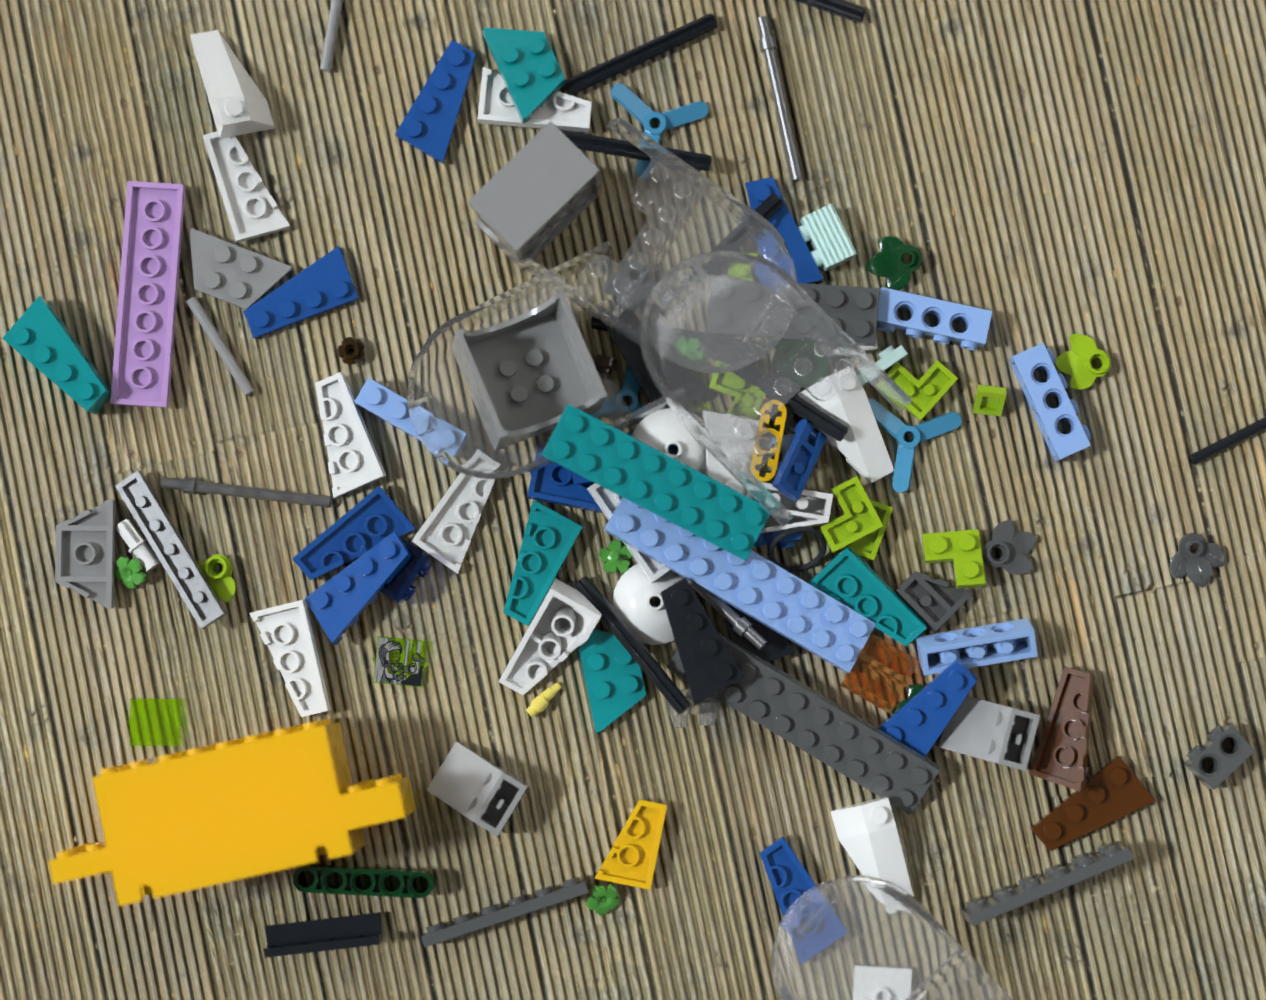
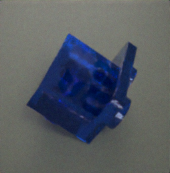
M403 538L402 541L412 557L389 584H385L380 592L398 604H402L404 600L410 601L417 587L413 586L419 576L424 578L432 566V563L429 562L432 556Z

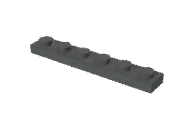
M578 877L563 881V887L552 890L551 886L536 890V896L525 899L524 895L509 899V905L498 908L497 904H493L480 909L482 913L480 915L471 917L470 913H466L453 918V924L443 926V923L440 922L426 927L427 932L421 936L424 948L589 893L586 879L579 881Z

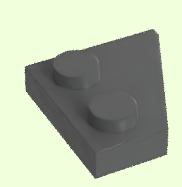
M917 571L913 572L894 591L933 632H936L973 594L971 590L966 588L964 590L961 588L956 589L955 586L949 585L946 581L932 579L928 575Z

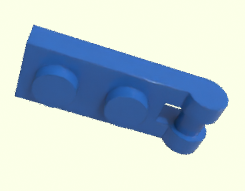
M802 419L796 425V434L772 483L774 488L791 501L799 500L827 439L823 432L814 430L813 425L806 419Z

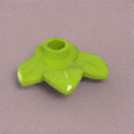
M1071 334L1069 336L1071 350L1058 356L1054 364L1060 372L1071 376V389L1083 390L1090 387L1096 378L1102 377L1109 372L1111 359L1105 351L1097 348L1095 341L1089 336ZM1093 359H1098L1101 362L1099 369H1095L1092 366Z
M215 554L210 556L206 562L197 561L217 597L229 603L236 592V583L231 576L233 566L230 559L224 555ZM218 564H222L223 571L217 574L215 568Z

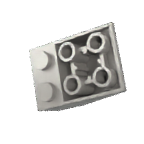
M966 696L942 731L938 747L1026 771L1040 715Z
M456 741L428 786L427 791L498 837L529 785Z

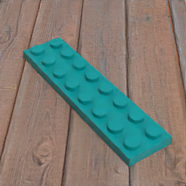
M567 404L541 454L551 461L745 561L772 512V509L570 404Z

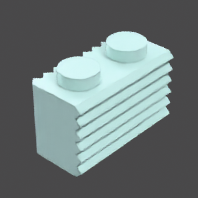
M832 203L801 218L800 223L802 226L798 228L804 241H810L814 251L811 252V255L817 267L822 266L825 272L855 258L857 253Z

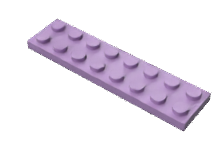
M127 181L110 404L169 408L186 188L184 184Z

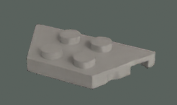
M190 229L193 279L196 291L246 310L258 302L263 295L269 293L274 288V285L286 274L289 275L292 272V266L196 229Z
M108 499L104 501L105 503L56 525L55 582L106 608H114L116 500Z

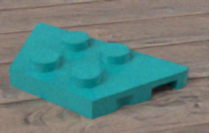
M483 28V37L519 117L524 124L530 120V115L539 106L542 107L549 100L551 94L556 93L564 85L565 77L544 32Z
M593 629L588 640L581 646L579 645L578 648L597 733L601 732L645 697L646 692L640 666L616 636L612 633Z

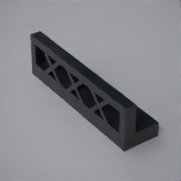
M380 912L266 925L267 947L264 948V957L379 945L383 941Z

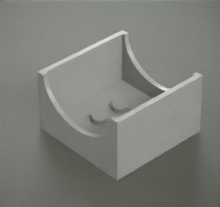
M550 121L467 203L480 216L475 221V224L523 270L601 194L600 170Z
M563 291L555 293L549 300L538 307L505 322L479 330L465 331L462 328L455 331L451 349L495 452L554 429L567 404L590 415L601 409L608 396Z

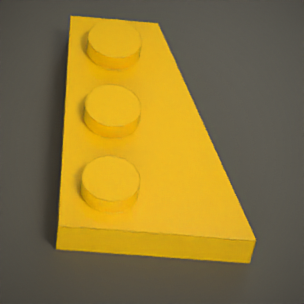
M642 799L638 800L594 879L651 890L667 804Z

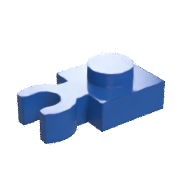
M784 530L760 534L753 547L770 545L771 541ZM792 533L782 538L777 543L779 549L796 546L795 541L801 540V533Z

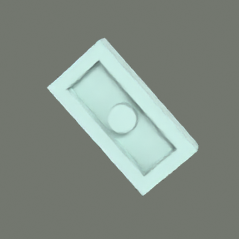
M891 345L878 354L881 359L871 365L868 361L856 369L857 377L862 386L905 358L908 353L903 346L900 345L894 349Z

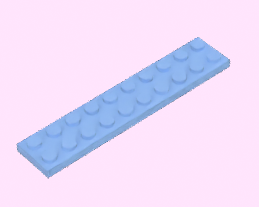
M623 497L604 528V531L680 576L686 577L687 580L845 673H850L875 627L876 623L758 553L751 550L745 561Z

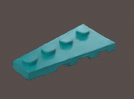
M533 500L503 613L527 626L530 625L583 528L581 525Z
M849 545L808 581V584L876 623L875 628L906 647L928 626Z

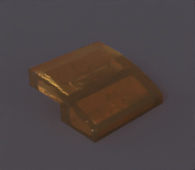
M871 633L865 646L860 650L850 673H846L840 686L890 713L920 660Z

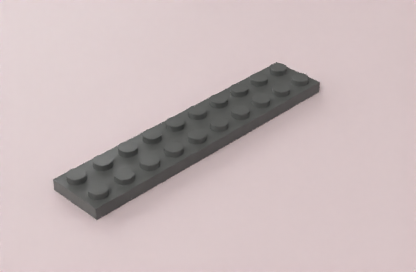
M720 634L744 677L712 696L879 797H888L891 804L911 815L939 773L941 766ZM677 649L666 668L686 679Z

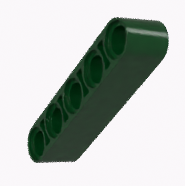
M307 864L297 869L292 878L294 887L304 893L423 898L428 896L435 887V877L431 872L423 869ZM303 871H309L313 874L314 883L311 886L302 883L300 876ZM332 872H337L342 876L343 883L340 887H334L330 884L329 875ZM364 873L370 876L372 883L369 888L359 886L357 882L359 874ZM388 875H395L399 878L400 887L398 889L392 890L387 887L386 877ZM422 876L428 880L429 887L426 891L416 889L414 886L416 877Z

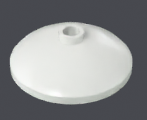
M677 408L661 409L649 414L637 425L632 437L705 474L706 447H704L703 437L705 435L704 422L696 415ZM674 444L678 447L676 455L668 453L669 445Z
M636 564L621 576L615 587L613 608L641 643L660 645L675 640L661 596L663 590L682 580L672 570H669L654 582H650L640 566ZM654 596L658 597L661 601L658 607H652L649 603L650 599Z

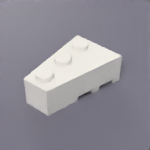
M748 480L745 495L772 509L760 534L787 530L798 526L812 527L825 525L829 522L833 494L803 489L799 500L791 501L770 483Z

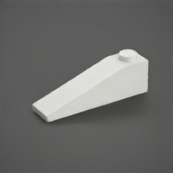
M214 30L191 34V42L219 138L274 129L275 126L267 100L220 32Z
M851 365L797 394L848 427L849 430L842 441H837L825 432L823 433L827 436L826 441L832 447L835 446L846 457V461L869 484L894 472L865 390Z
M555 578L498 682L524 695L556 665L564 661L579 645L581 646L588 640L602 614L580 591Z
M879 797L830 811L838 840L868 882L887 913L893 914L916 907L889 798Z

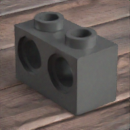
M1232 725L1216 726L1207 735L1209 737L1207 742L1202 746L1200 744L1196 745L1187 754L1189 759L1184 764L1207 789L1214 790L1255 752ZM1227 737L1233 742V748L1229 753H1225L1222 749V742ZM1209 757L1212 760L1213 766L1209 772L1205 773L1201 768V762L1204 758Z

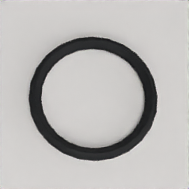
M807 526L792 527L779 533L771 541L768 548V558L771 562L788 572L804 571L816 565L826 553L827 542L824 535L814 528ZM807 532L815 535L820 540V552L807 564L795 567L780 564L774 557L776 544L789 534Z

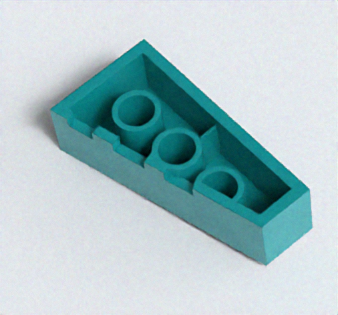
M39 295L2 339L87 412L96 415L111 397V389L94 365L91 364L80 345L75 341L68 328L53 310L49 301Z

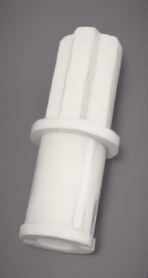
M125 519L116 526V530L130 548L128 550L129 553H134L136 558L141 561L146 573L161 564L156 554L148 545V540L142 537L130 519Z

